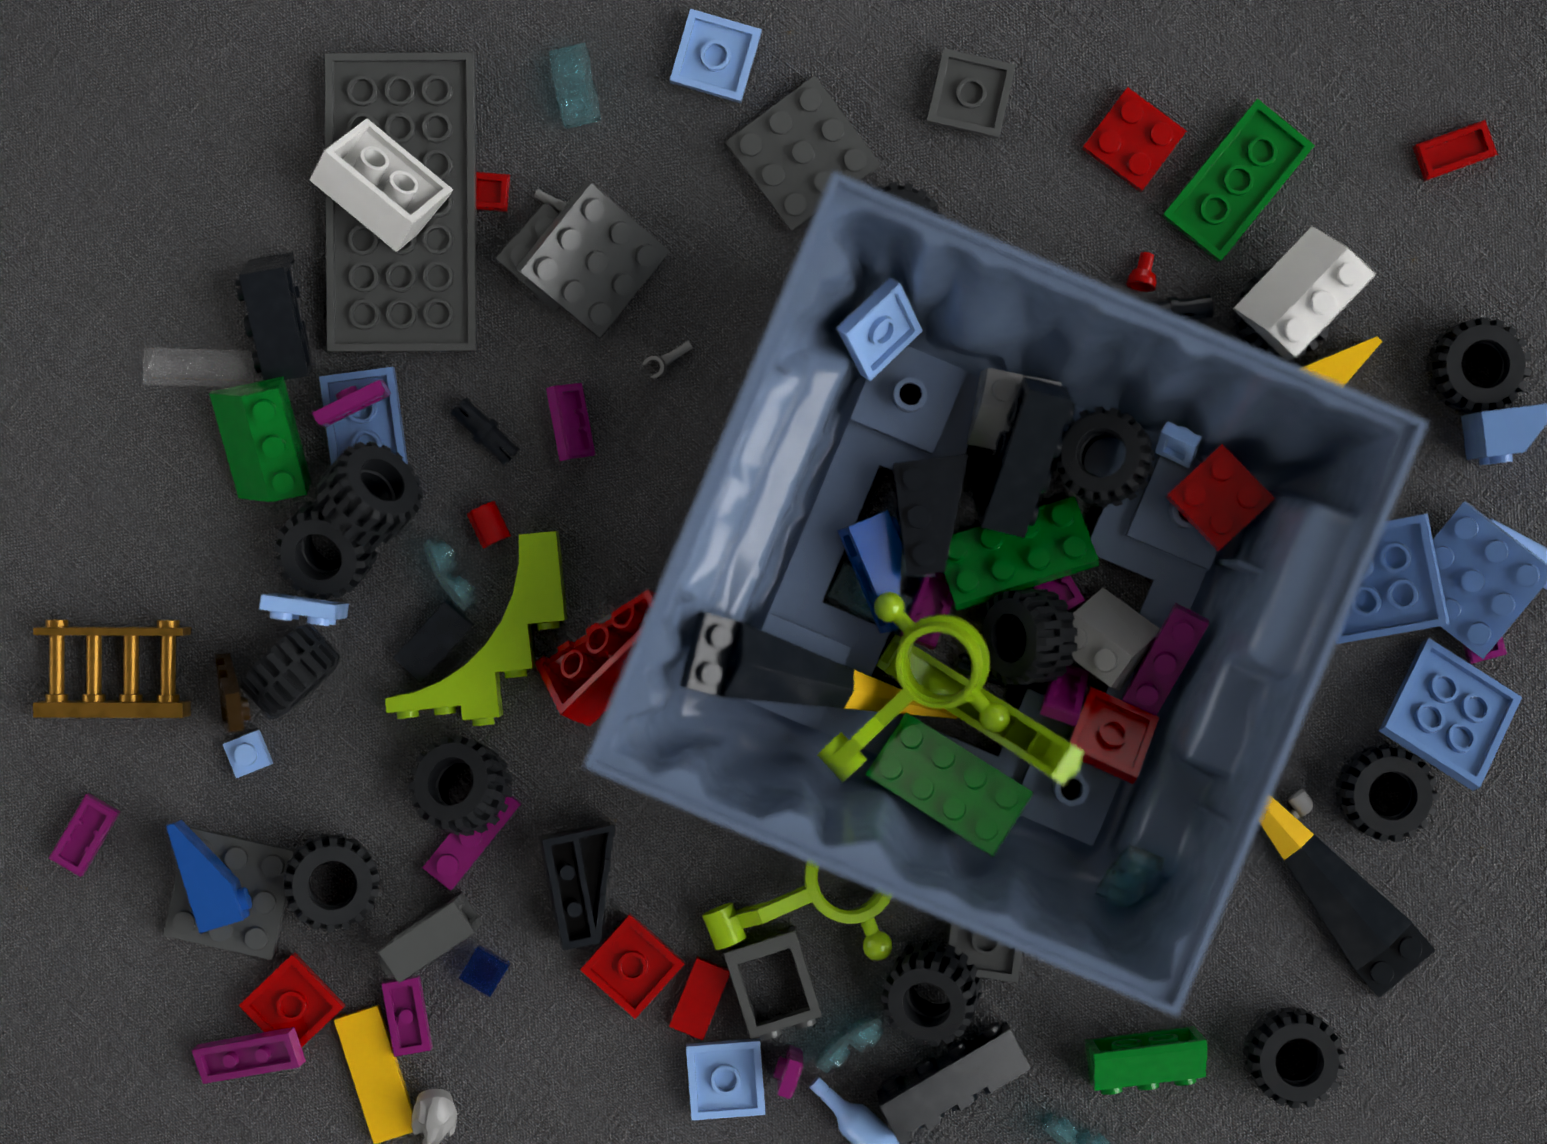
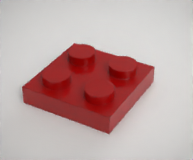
M1127 87L1082 147V150L1141 193L1187 131Z
M1223 444L1166 496L1173 506L1218 552L1275 499Z
M1091 687L1086 694L1080 717L1072 730L1068 742L1084 751L1081 757L1082 762L1133 784L1138 778L1160 717Z
M629 913L584 963L580 971L629 1015L636 1019L685 965V961L635 916Z
M295 952L239 1004V1007L263 1032L295 1027L301 1048L346 1006Z

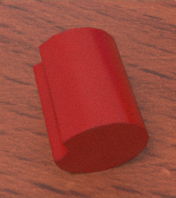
M495 501L486 503L466 513L483 549L511 536Z

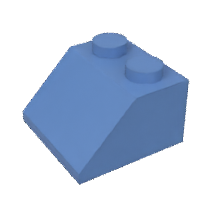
M1547 404L1484 411L1461 416L1466 460L1478 458L1479 466L1512 462V454L1525 452L1546 426Z

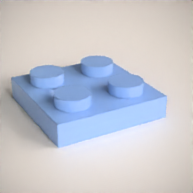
M690 9L670 76V83L741 103L762 29Z
M891 277L836 328L860 375L869 381L881 372L923 331L901 284Z
M271 593L261 594L259 609L270 611L269 618L292 621V619L299 620V615L307 616L308 624L329 626L336 625V620L347 618L349 603Z
M760 1038L686 1044L692 1121L766 1115Z

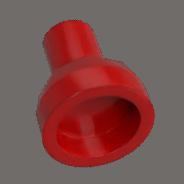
M1149 252L1140 253L1137 269H1133L1127 278L1126 285L1129 288L1140 292H1153L1156 290V274L1152 272L1154 254Z

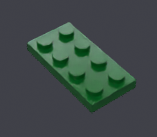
M1257 98L1162 214V217L1219 263L1315 145Z
M1073 496L1039 507L1037 520L1034 526L1028 527L1025 538L982 528L981 526L953 534L946 569L943 573L956 611L993 600V597L998 594H1004L1005 591L1024 590L1099 566V559L1076 498Z
M907 712L865 774L870 780L992 858L1034 795L1028 788Z

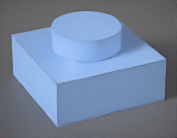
M1167 421L1160 433L1155 453L1190 468L1196 457L1201 436L1194 434L1186 427L1177 426Z
M260 729L222 744L236 778L273 764Z

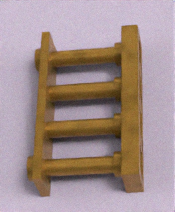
M45 620V627L33 628V635H49V694H45V700L33 702V717L184 718L191 716V701H180V694H176V636L191 635V627H180V620H157V627H68V620ZM65 635H86V694H82V700H68V694H64ZM102 635L123 636V694H120V701H105V694H102ZM139 636H161V694H157V701H142V694H139Z

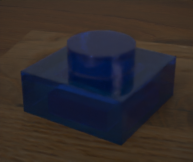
M478 945L458 979L486 996L491 997L511 963L483 946Z

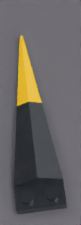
M701 611L698 614L680 683L681 687L725 698L879 712L901 691L897 687L753 626ZM914 700L899 713L906 714L907 712L910 715L958 718L944 708H930Z
M1272 796L1270 797L1260 825L1301 886L1352 969L1378 998H1381L1436 950L1414 926L1411 920Z

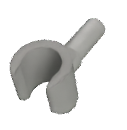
M539 189L534 194L536 199L544 203L546 202L559 212L567 204Z
M686 341L663 356L647 357L643 362V366L650 364L653 360L658 361L660 370L650 378H659L666 373L669 364L693 349L689 341Z
M1300 789L1287 800L1294 809L1290 813L1296 819L1305 816L1313 808L1312 799L1304 789Z

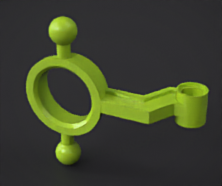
M885 592L878 596L874 604L877 617L885 622H894L904 633L899 641L896 652V673L903 689L851 739H848L840 732L817 756L843 783L867 760L860 750L913 700L930 708H954L970 702L980 713V723L985 730L991 733L1003 731L1010 721L1008 709L1000 703H991L980 692L987 681L990 670L989 651L981 634L967 621L947 614L930 615L914 623L904 612V602L898 594ZM931 632H942L955 637L965 646L971 658L972 673L964 689L953 694L942 695L933 693L919 684L910 667V652L917 638Z
M807 861L804 871L805 885L769 901L746 906L735 910L733 902L726 903L702 914L715 949L720 950L744 940L746 934L743 928L764 924L812 903L822 915L833 921L845 924L861 923L866 936L863 941V951L870 959L880 961L890 955L892 941L885 932L879 931L874 917L885 909L892 896L875 890L872 897L863 905L854 909H839L830 904L820 891L818 884L819 866Z

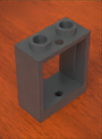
M462 891L389 940L378 951L381 956L378 960L379 964L389 978L395 977L398 983H400L474 934L483 921Z
M795 926L724 948V956L751 1039L759 1036L760 1041L769 1040L781 1035L780 1029L794 1025L795 1029L798 1030L817 1023L816 1018L822 1016L821 1007ZM791 948L809 1007L757 1023L738 964Z

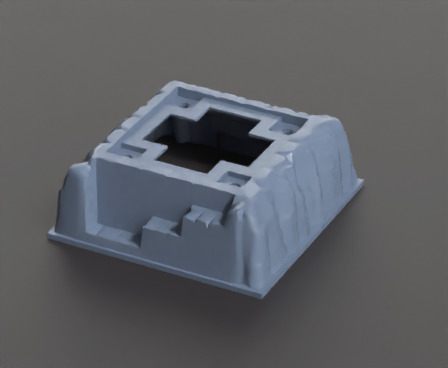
M833 172L584 767L1178 1016L1426 430L1428 421ZM891 277L901 284L923 331L881 372L869 381L860 375L836 328ZM987 368L1062 383L1061 386L1068 388L1073 402H1075L1074 421L1081 418L1079 413L1086 409L1089 413L1095 412L1094 407L1103 406L1105 410H1110L1113 407L1119 409L1123 414L1127 412L1145 430L1153 444L1151 447L1154 452L1156 451L1160 433L1167 421L1177 426L1186 427L1194 434L1201 436L1196 457L1190 468L1155 453V461H1152L1153 475H1148L1146 479L1148 485L1144 490L1139 488L1135 492L1137 497L1130 501L1129 498L1122 500L1123 505L1114 506L1111 503L1107 504V507H1103L1090 538L1099 558L1153 580L1139 614L1161 629L1175 602L1209 619L1206 631L1156 715L1160 718L1138 778L1133 784L1085 762H1081L1078 772L1072 777L1079 782V792L1074 797L1066 798L1061 794V783L1004 746H1002L999 755L996 756L939 732L1034 793L993 858L866 777L865 774L903 716L898 714L860 750L867 760L842 783L817 754L840 732L848 739H851L878 712L725 698L680 686L700 611L743 622L868 676H872L890 632L880 634L876 624L822 602L845 549L838 530L856 523L879 465L893 471V463L966 453L969 446L966 443L980 372ZM905 385L917 387L920 392L919 402L915 405L903 403L899 396L901 387ZM1067 424L1064 425V432H1066L1069 428ZM1103 438L1093 443L1085 455L1084 463L1087 472L1098 477H1105L1115 473L1122 466L1125 459L1126 448L1124 444L1116 438ZM1223 444L1275 499L1218 552L1190 522H1185L1179 517L1178 510L1166 496ZM1139 665L1120 691L1108 686L1105 693L1122 700V695ZM1027 688L1018 711L1066 741H1069L1074 726L1041 715L1040 710L1044 695Z

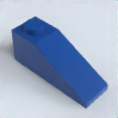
M887 510L838 530L880 634L892 632L898 629L894 622H885L877 617L874 610L875 601L878 596L885 592H893L900 596L902 543L899 538L901 537V529L897 520L890 516Z
M183 820L166 825L199 934L242 921L250 916L249 909L252 908V901L249 891L246 887H241L240 880Z

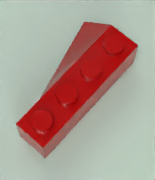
M649 589L613 611L611 619L603 624L594 623L585 629L586 635L575 642L566 641L557 647L558 652L550 658L543 656L534 662L560 715L590 727L608 710L655 598V592Z

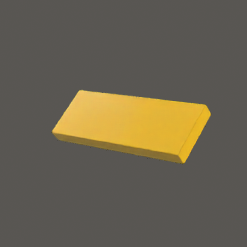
M380 1005L371 1006L335 1018L334 1023L373 1144L412 1133L413 1107L397 1057H394L392 1042Z

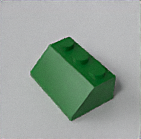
M284 377L210 391V399L238 498L274 502L307 495L312 481Z
M1195 1026L1085 1039L1090 1084L1094 1091L1100 1090V1093L1103 1095L1118 1094L1123 1092L1122 1087L1137 1086L1138 1090H1153L1160 1087L1159 1083L1174 1081V1085L1177 1086L1192 1085L1196 1083V1078L1206 1077L1207 1040Z

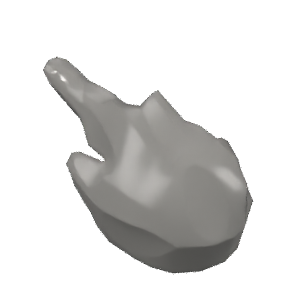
M435 1088L418 1094L412 1113L411 1126L414 1135L424 1133L422 1144H440L447 1133L449 1136L454 1134L458 1113L450 1092Z

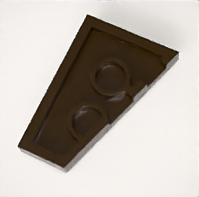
M230 653L215 654L223 728L228 732L244 731V722L250 721L248 698L246 699V697L244 698L240 695Z

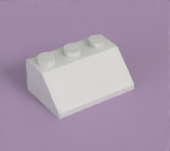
M368 118L324 150L310 178L313 184L396 252L418 235L453 191L449 185Z
M1312 226L1238 302L1233 310L1288 361L1296 358L1376 274L1348 247Z

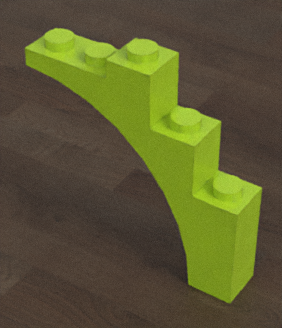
M559 531L519 535V565L513 594L501 622L487 643L466 665L442 681L419 691L385 698L386 713L397 712V719L420 717L419 710L434 709V715L456 713V706H461L462 721L472 720V726L495 724L494 717L503 715L499 672H504L505 678L527 676V669L536 667L534 663L535 656L531 624L537 623V630L560 628L559 621L568 619Z
M897 634L894 635L876 666L898 679L896 673V652L901 639ZM912 646L910 667L915 679L925 689L936 694L948 695L959 692L966 687L969 679L918 647ZM983 688L980 692L991 703H1000L1009 711L1010 721L1003 731L991 733L985 730L980 723V713L970 702L954 708H944L1062 785L1068 779L1074 777L1081 766V757L1084 751Z

